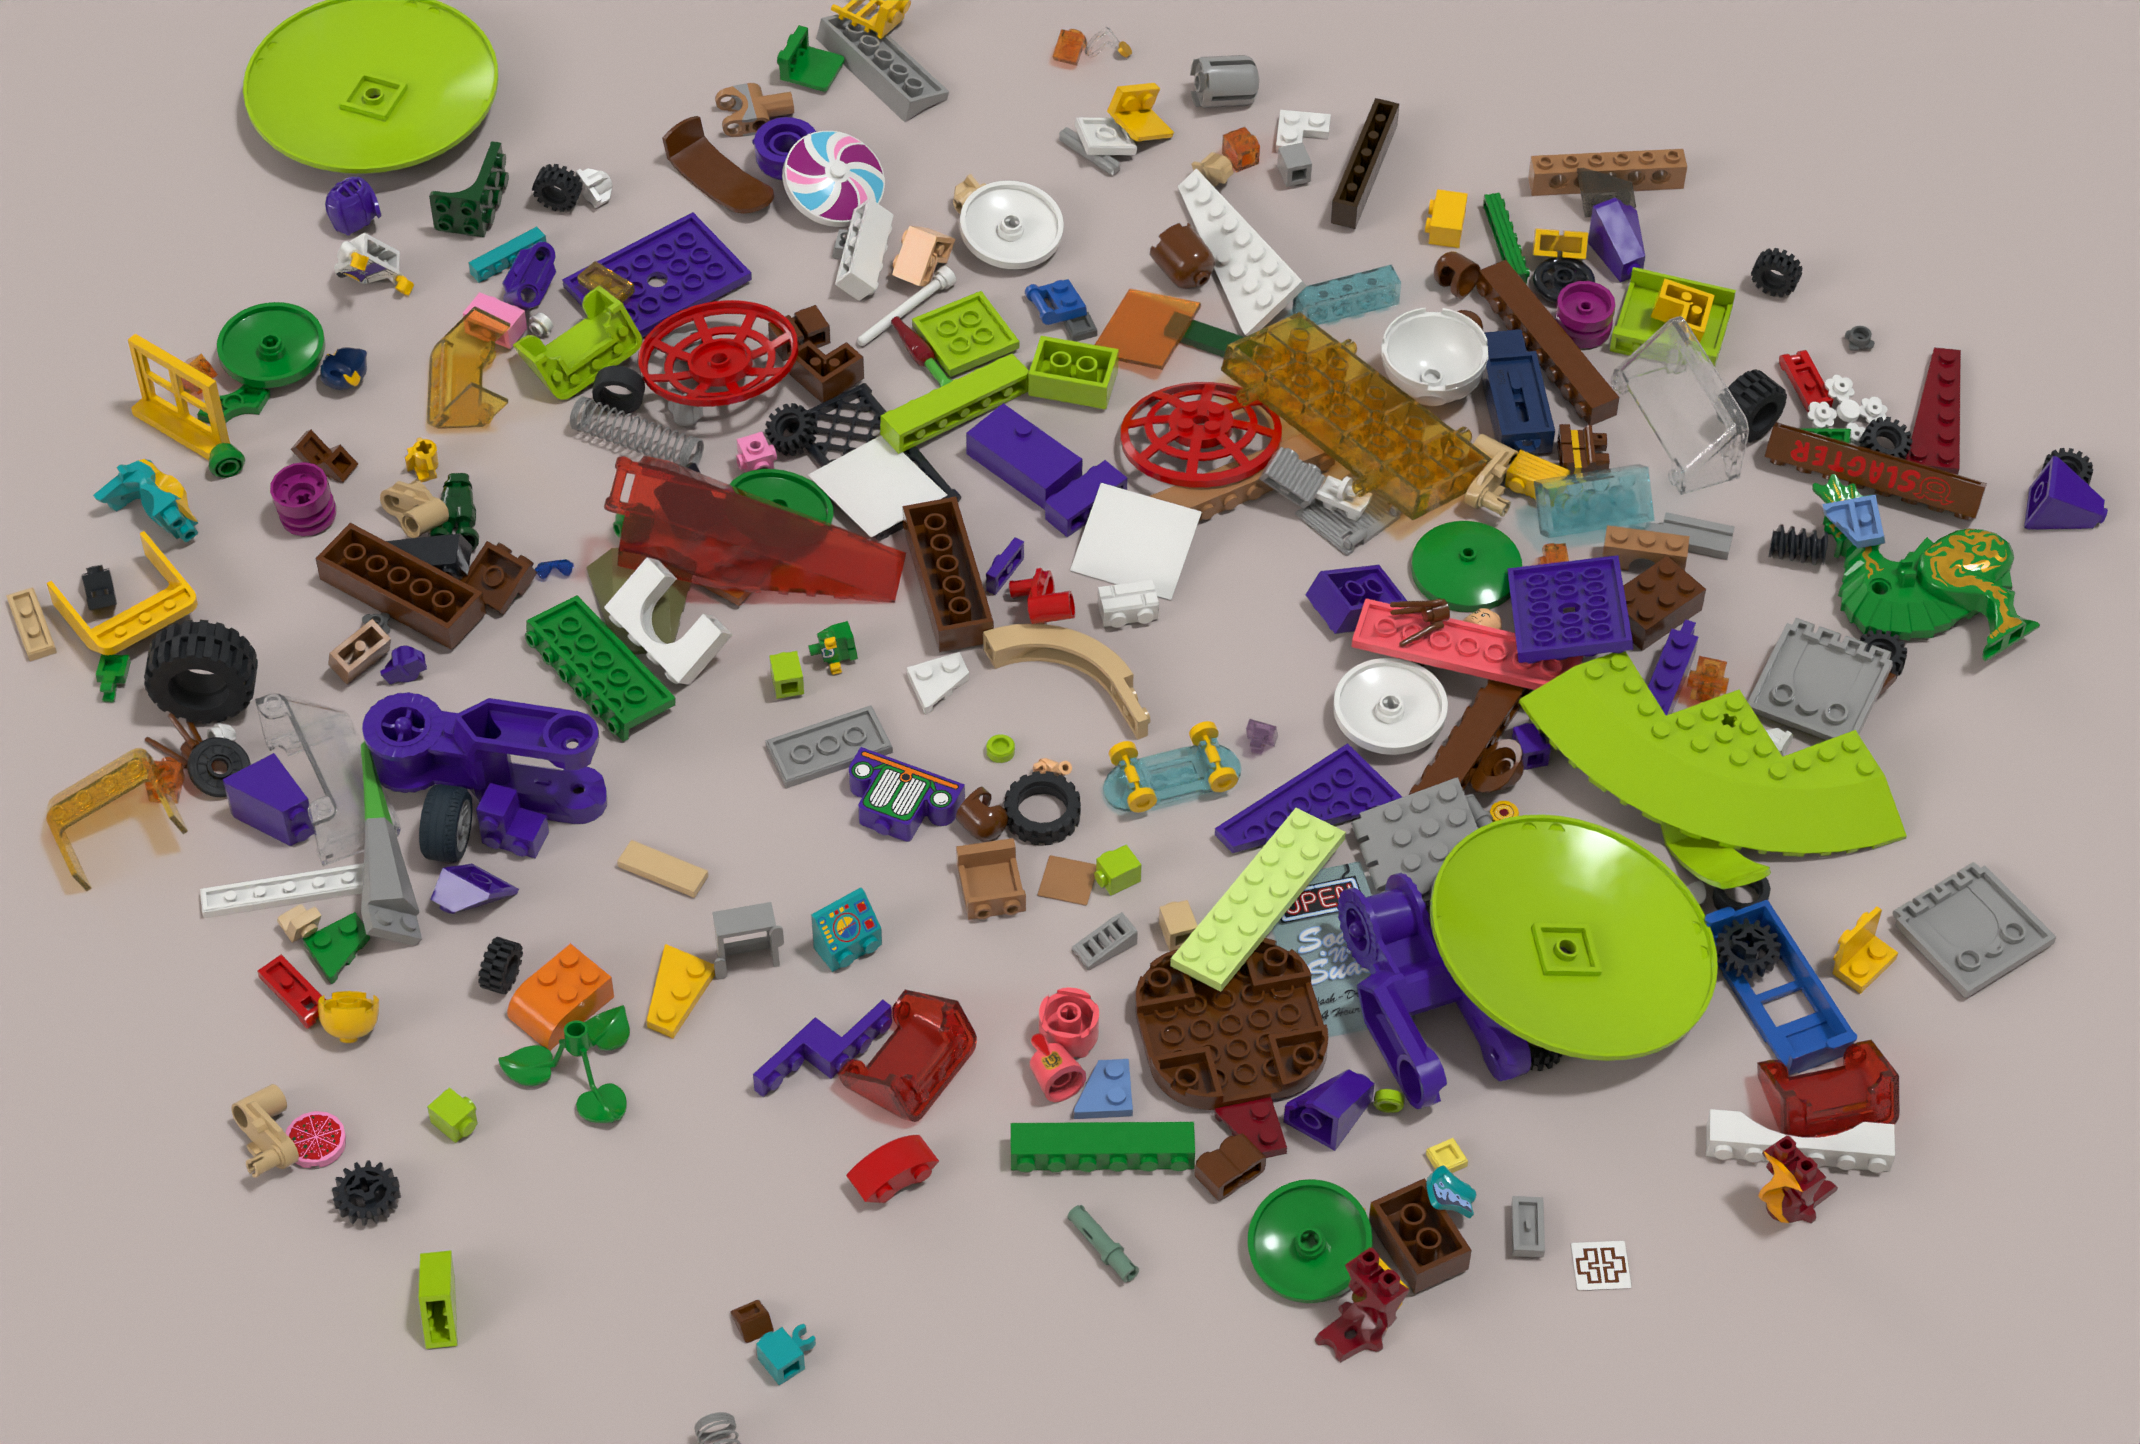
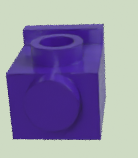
M1524 723L1513 727L1512 740H1516L1521 745L1523 752L1521 759L1524 770L1548 766L1551 747L1550 744H1546L1544 734H1539L1538 729L1533 723Z

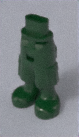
M450 473L447 481L444 482L440 499L448 508L449 519L437 528L432 529L428 533V537L452 534L453 529L457 527L456 534L460 533L472 545V551H474L479 544V534L472 528L476 523V508L473 504L472 484L469 481L468 474Z

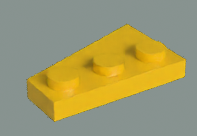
M665 944L647 1017V1028L674 1039L714 978V964Z

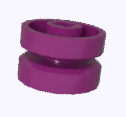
M1577 281L1568 284L1560 291L1558 296L1555 320L1578 348H1593L1602 345L1608 340L1612 331L1616 307L1615 298L1609 289L1598 283Z

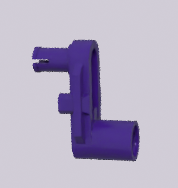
M538 242L528 249H521L502 283L505 290L503 302L512 306H518L525 311L540 304L556 274L553 264L556 257L555 250L549 243ZM521 293L525 297V302L521 298Z

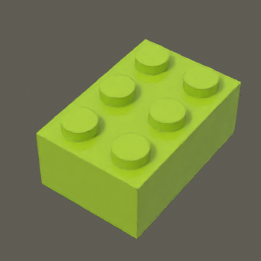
M1040 336L1028 374V396L1107 409L1118 373L1119 349Z

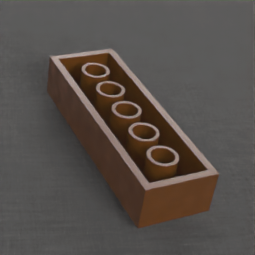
M956 496L902 506L903 529L939 653L983 645V632L994 629V621Z
M349 523L315 558L320 580L382 613L389 614L391 618L451 650L486 614L483 592L352 523Z

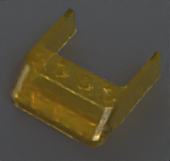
M143 748L132 749L54 795L47 804L46 820L72 877L86 891L92 888L65 830L145 782L153 784L169 819L182 834L188 832L154 759Z

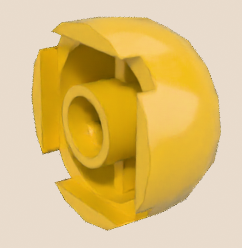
M359 991L332 993V999L325 1000V995H323L318 1000L319 1020L324 1030L330 1035L340 1038V1042H357L359 1037H363L371 1032L377 1023L379 999L375 995H373V1000L367 999L366 993Z

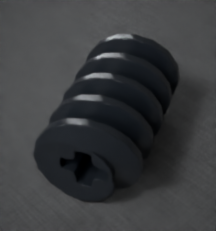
M1780 524L1776 531L1773 529L1768 557H1772L1774 552L1778 551L1779 559H1783L1786 552H1788L1790 561H1794L1797 554H1799L1801 563H1805L1808 556H1810L1812 565H1816L1819 558H1822L1824 565L1828 546V533L1823 532L1821 537L1818 538L1817 531L1812 530L1809 537H1807L1806 529L1801 528L1798 535H1796L1794 526H1790L1787 533H1785L1784 525Z

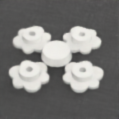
M1836 374L1832 379H1827L1824 385L1829 390V397L1836 398L1841 402L1838 404L1837 409L1829 408V404L1826 402H1821L1820 404L1812 402L1808 407L1807 417L1813 421V425L1816 428H1824L1825 426L1832 427L1834 419L1838 415L1843 421L1849 422L1844 429H1851V444L1860 446L1859 440L1865 428L1858 427L1853 422L1859 418V415L1866 418L1868 423L1872 420L1876 421L1878 417H1882L1884 421L1888 409L1885 405H1882L1878 397L1862 399L1861 406L1855 401L1850 400L1849 397H1852L1855 393L1854 389L1851 388L1853 386L1852 380L1847 377L1842 378Z

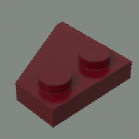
M1271 1097L1215 1108V1119L1218 1122L1223 1121L1232 1130V1136L1243 1133L1266 1158L1287 1154V1145Z

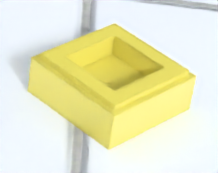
M1454 1138L1426 1149V1156L1435 1170L1445 1165L1451 1173H1454L1468 1166V1160Z

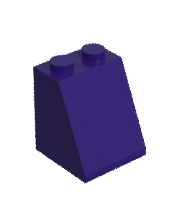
M275 753L223 779L230 811L235 819L289 846L305 841L316 833L307 796Z

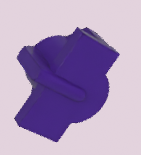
M407 645L399 646L392 650L391 659L385 666V669L380 670L381 676L390 685L398 681L404 683L414 681L418 678L420 672L427 670L425 654Z

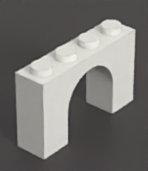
M647 557L604 608L611 614L609 619L618 627H624L629 632L628 638L635 645L642 646L647 651L646 656L656 665H661L666 670L665 675L670 681L675 684L690 685L733 634L715 616L702 614L678 641L669 644L661 641L653 629V609L658 600L677 578L659 560Z

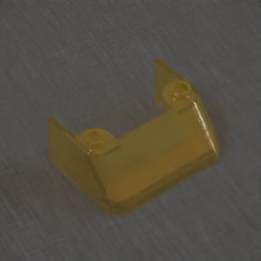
M474 306L434 346L429 360L427 423L437 429L483 427L489 424L493 417L508 404L507 398L482 387L483 369L488 364L490 365L496 357L495 342L510 328V323Z

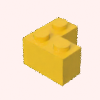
M1664 278L1654 303L1651 318L1675 325L1672 339L1699 345L1706 329L1715 295Z

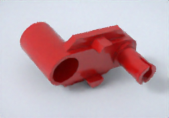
M1037 568L1033 578L1009 582L1011 598L1029 596L1028 612L1032 624H1047V622L1075 618V603L1072 592L1055 593L1054 579L1050 570L1044 571L1042 568Z

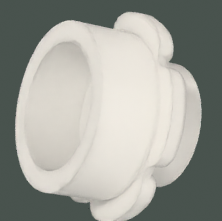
M538 312L535 316L529 318V328L533 334L538 337L550 335L549 331L553 328V323L545 314Z

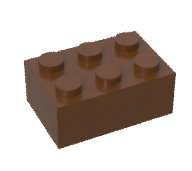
M1668 556L1623 585L1633 644L1643 651L1667 635L1671 629H1675L1683 624L1685 619L1688 620L1702 611L1706 588Z
M1425 1178L1371 1202L1369 1212L1370 1225L1414 1294L1469 1269L1472 1250L1446 1210L1435 1209L1431 1205Z

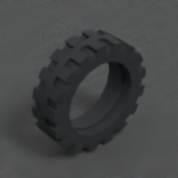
M1040 771L1032 772V775L1029 776L1025 774L1020 777L1018 782L1014 781L1010 785V791H1006L1004 809L1008 817L1007 825H1009L1010 832L1013 835L1017 834L1023 842L1027 840L1032 845L1045 843V846L1053 845L1055 841H1058V843L1065 840V836H1071L1075 832V826L1078 827L1081 816L1080 794L1078 791H1075V785L1071 781L1068 783L1066 777L1062 775L1055 776L1053 772L1046 771V774H1040ZM1047 794L1061 800L1066 806V812L1054 821L1039 823L1024 817L1019 811V805L1026 798L1033 795Z

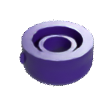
M792 117L776 118L763 124L757 130L755 138L752 140L755 148L756 162L761 171L774 179L783 181V166L791 148L804 136L816 132L815 129L808 122Z

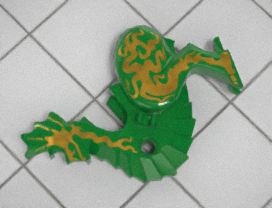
M1835 474L1830 476L1826 485L1814 483L1812 486L1813 492L1826 504L1864 497L1858 492L1855 484L1852 483L1849 486H1844ZM1824 515V531L1829 535L1832 534L1837 542L1834 557L1838 559L1840 556L1846 557L1843 566L1845 568L1842 578L1843 584L1838 593V596L1841 597L1840 611H1844L1850 623H1854L1863 634H1867L1871 630L1876 634V630H1882V634L1890 631L1891 637L1897 634L1899 640L1910 641V638H1933L1935 633L1950 630V627L1961 618L1966 617L1969 620L1978 613H1982L1987 617L1990 627V634L1987 637L1986 646L1982 653V659L1986 662L2040 627L2038 622L2022 618L2016 613L2014 608L2015 591L2012 590L2010 574L2014 561V552L2010 543L1997 533L1983 529L1968 528L1956 530L1941 537L1934 543L1927 537L1914 552H1909L1905 559L1895 562L1881 555L1879 552L1881 544L1857 548Z

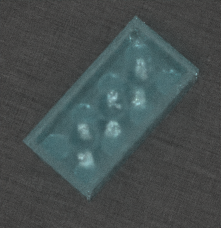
M1641 464L1534 481L1540 535L1548 538L1606 529L1607 525L1620 527L1655 521L1649 468Z

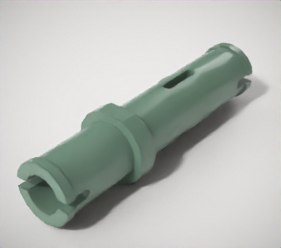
M1077 1205L1070 1210L1067 1218L1102 1255L1101 1260L1104 1264L1110 1265L1125 1283L1133 1280L1138 1275L1139 1268L1124 1254V1248L1121 1244L1115 1243L1085 1210L1083 1205Z

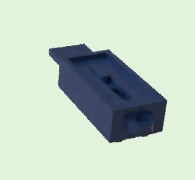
M1521 329L1484 332L1488 341V361L1481 381L1495 440L1518 452L1523 450L1532 455L1552 452L1555 427L1536 351H1526Z

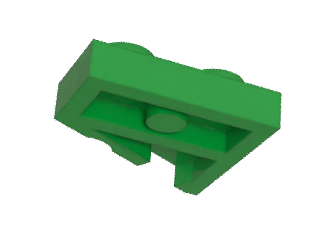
M354 912L316 931L311 936L303 938V942L329 983L333 984L337 981V974L344 965H350L356 957V953L363 949L371 938L370 935L366 934L363 922Z

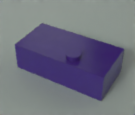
M1004 403L966 433V454L1044 510L1045 501L1052 494H1057L1067 487L1072 480H1077L1082 476L1083 459Z

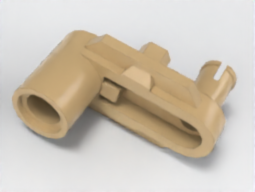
M1480 434L1472 445L1470 457L1486 466L1469 486L1464 502L1476 509L1484 506L1504 517L1511 506V501L1501 497L1505 487L1500 484L1506 478L1508 467H1510V464H1512V461L1519 452L1485 434Z
M413 480L409 484L398 481L380 494V502L384 510L390 515L397 517L404 533L410 538H417L426 532H430L449 519V512L445 503L439 498L433 497L426 486L419 480Z
M271 1084L237 1101L231 1107L235 1122L252 1141L247 1144V1148L255 1157L246 1160V1167L254 1178L274 1167L285 1169L298 1162L299 1159L294 1142L272 1119V1117L287 1109L286 1098L281 1089L275 1084Z

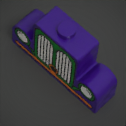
M860 747L849 766L850 791L855 796L862 798L858 804L859 824L873 829L882 835H889L910 842L926 816L936 826H947L956 819L957 810L965 800V784Z

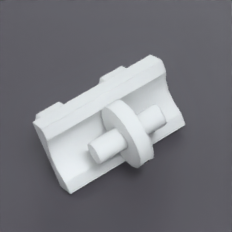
M1328 476L1322 488L1316 493V499L1322 501L1324 508L1331 511L1339 508L1346 511L1348 518L1357 521L1372 500L1373 494L1353 486V479L1348 476L1342 481Z

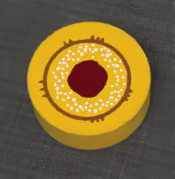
M1498 801L1490 808V814L1493 817L1492 822L1519 816L1518 808L1509 801Z

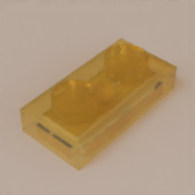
M596 261L577 276L578 283L592 291L600 285L622 303L635 293L634 284Z

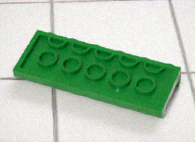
M578 595L526 620L525 639L531 648H535L541 654L544 662L547 665H551L558 672L560 679L563 682H567L574 689L576 696L580 700H584L590 706L593 714L596 717H600L607 724L609 731L613 735H617L623 742L629 739V729L675 706L676 698Z

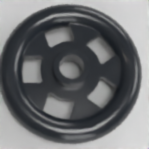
M1562 256L1549 258L1540 263L1533 274V285L1536 291L1544 299L1556 304L1560 291L1568 284L1577 282V280L1595 283V276L1592 270L1584 262L1576 258H1565ZM1555 269L1556 271L1553 275L1547 273L1548 270ZM1551 282L1554 288L1548 289L1545 283Z

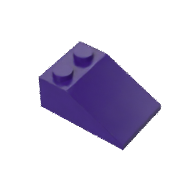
M1380 565L1320 571L1305 594L1313 604L1314 609L1319 612L1328 624V627L1335 634L1355 632L1365 599L1388 604L1391 602L1407 601Z

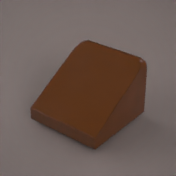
M755 1300L730 1311L746 1343L757 1340L768 1332H774L769 1312L760 1300Z

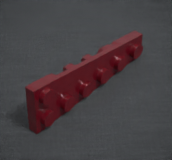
M1934 347L1911 438L1912 445L1906 460L1958 475L1960 470L1961 350Z

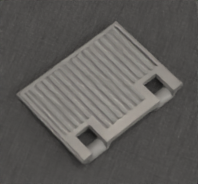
M1366 463L1347 475L1353 479V486L1373 494L1372 500L1357 521L1348 518L1346 511L1339 508L1332 511L1324 508L1322 501L1316 498L1307 507L1295 512L1298 517L1346 556L1354 552L1356 544L1361 542L1364 545L1400 519L1401 512L1404 509L1411 511L1417 506L1411 495H1405Z

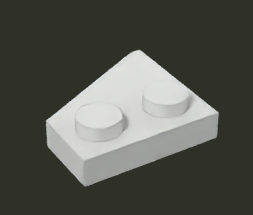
M960 652L907 667V676L924 713L929 714L933 711L934 704L940 699L946 700L953 694L956 688L961 687L969 680V671Z

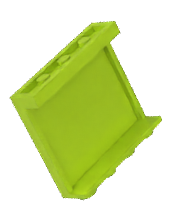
M1633 267L1631 281L1617 326H1614L1610 351L1713 375L1733 309L1736 290ZM1664 278L1715 295L1706 329L1699 345L1672 339L1675 325L1651 318L1654 303Z

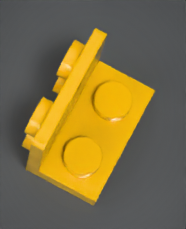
M1156 83L1117 86L1107 112L1129 134L1130 138L1141 142L1173 137L1174 131L1152 110L1160 91V87Z
M1878 906L1870 913H1863L1851 931L1847 929L1843 932L1838 940L1839 950L1833 958L1835 965L1832 974L1859 994L1873 983L1898 956L1896 950L1875 936L1882 909Z

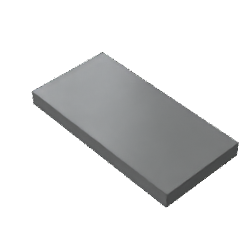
M871 705L765 740L766 748L786 789L849 768L860 747L882 755L893 753V747Z

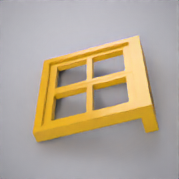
M137 334L132 335L128 339V344L142 399L131 407L132 414L209 460L210 452L216 445L230 443L216 380ZM147 357L168 369L171 383L150 371ZM181 377L202 389L205 403L184 391ZM153 382L174 393L177 407L156 395ZM187 402L208 413L210 426L189 414Z

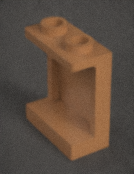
M1014 838L956 846L957 868L968 920L986 919L991 916L1004 914L1014 915L1026 911V894L1022 888Z

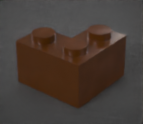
M808 340L798 347L797 359L789 374L821 403H824L864 379V357L847 342L825 355Z

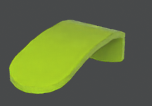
M1664 822L1660 825L1665 845L1671 855L1681 866L1709 885L1721 889L1734 888L1759 881L1771 874L1770 867L1747 859L1733 848L1719 846V842L1704 837L1701 840L1680 833V829Z

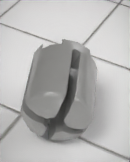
M1230 55L1193 59L1190 76H1195L1194 85L1196 91H1191V95L1196 107L1247 106L1254 102L1258 93L1260 79L1256 64L1251 57L1246 55Z

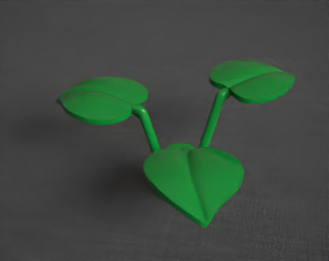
M622 1005L609 1009L590 1018L586 1022L575 1020L567 1023L564 1027L565 1039L559 1040V1048L554 1059L549 1049L544 1046L532 1045L520 1048L507 1056L499 1057V1065L503 1072L516 1083L525 1086L540 1085L551 1078V1068L558 1065L563 1050L566 1048L572 1056H582L591 1091L581 1094L577 1099L576 1107L579 1115L585 1120L595 1123L618 1121L624 1116L627 1109L625 1093L613 1083L604 1084L599 1088L595 1086L587 1051L589 1047H594L595 1045L601 1050H614L623 1046L628 1041L630 1027L625 1007Z

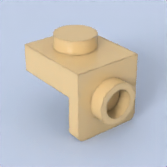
M299 904L278 916L277 922L293 943L302 937L307 938L318 930L322 915L315 906L306 910L302 904Z

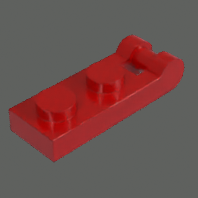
M1807 350L1798 351L1796 355L1784 354L1779 356L1780 367L1783 371L1785 370L1807 412H1809L1808 407L1812 402H1818L1819 404L1826 402L1829 404V407H1832L1833 398L1829 397V391L1825 388V383Z
M282 954L257 970L259 978L299 1018L304 1027L309 1029L316 1024L315 1020L319 1018L318 1000L322 995ZM312 1002L315 1006L308 1011L305 1006Z

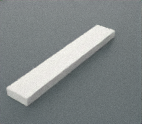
M364 863L200 889L203 917L210 918L362 894Z

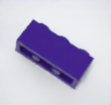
M1106 460L1097 466H1092L1087 473L1077 480H1072L1067 487L1057 494H1052L1045 501V520L1068 538L1087 524L1100 484L1104 483L1127 490L1128 478Z

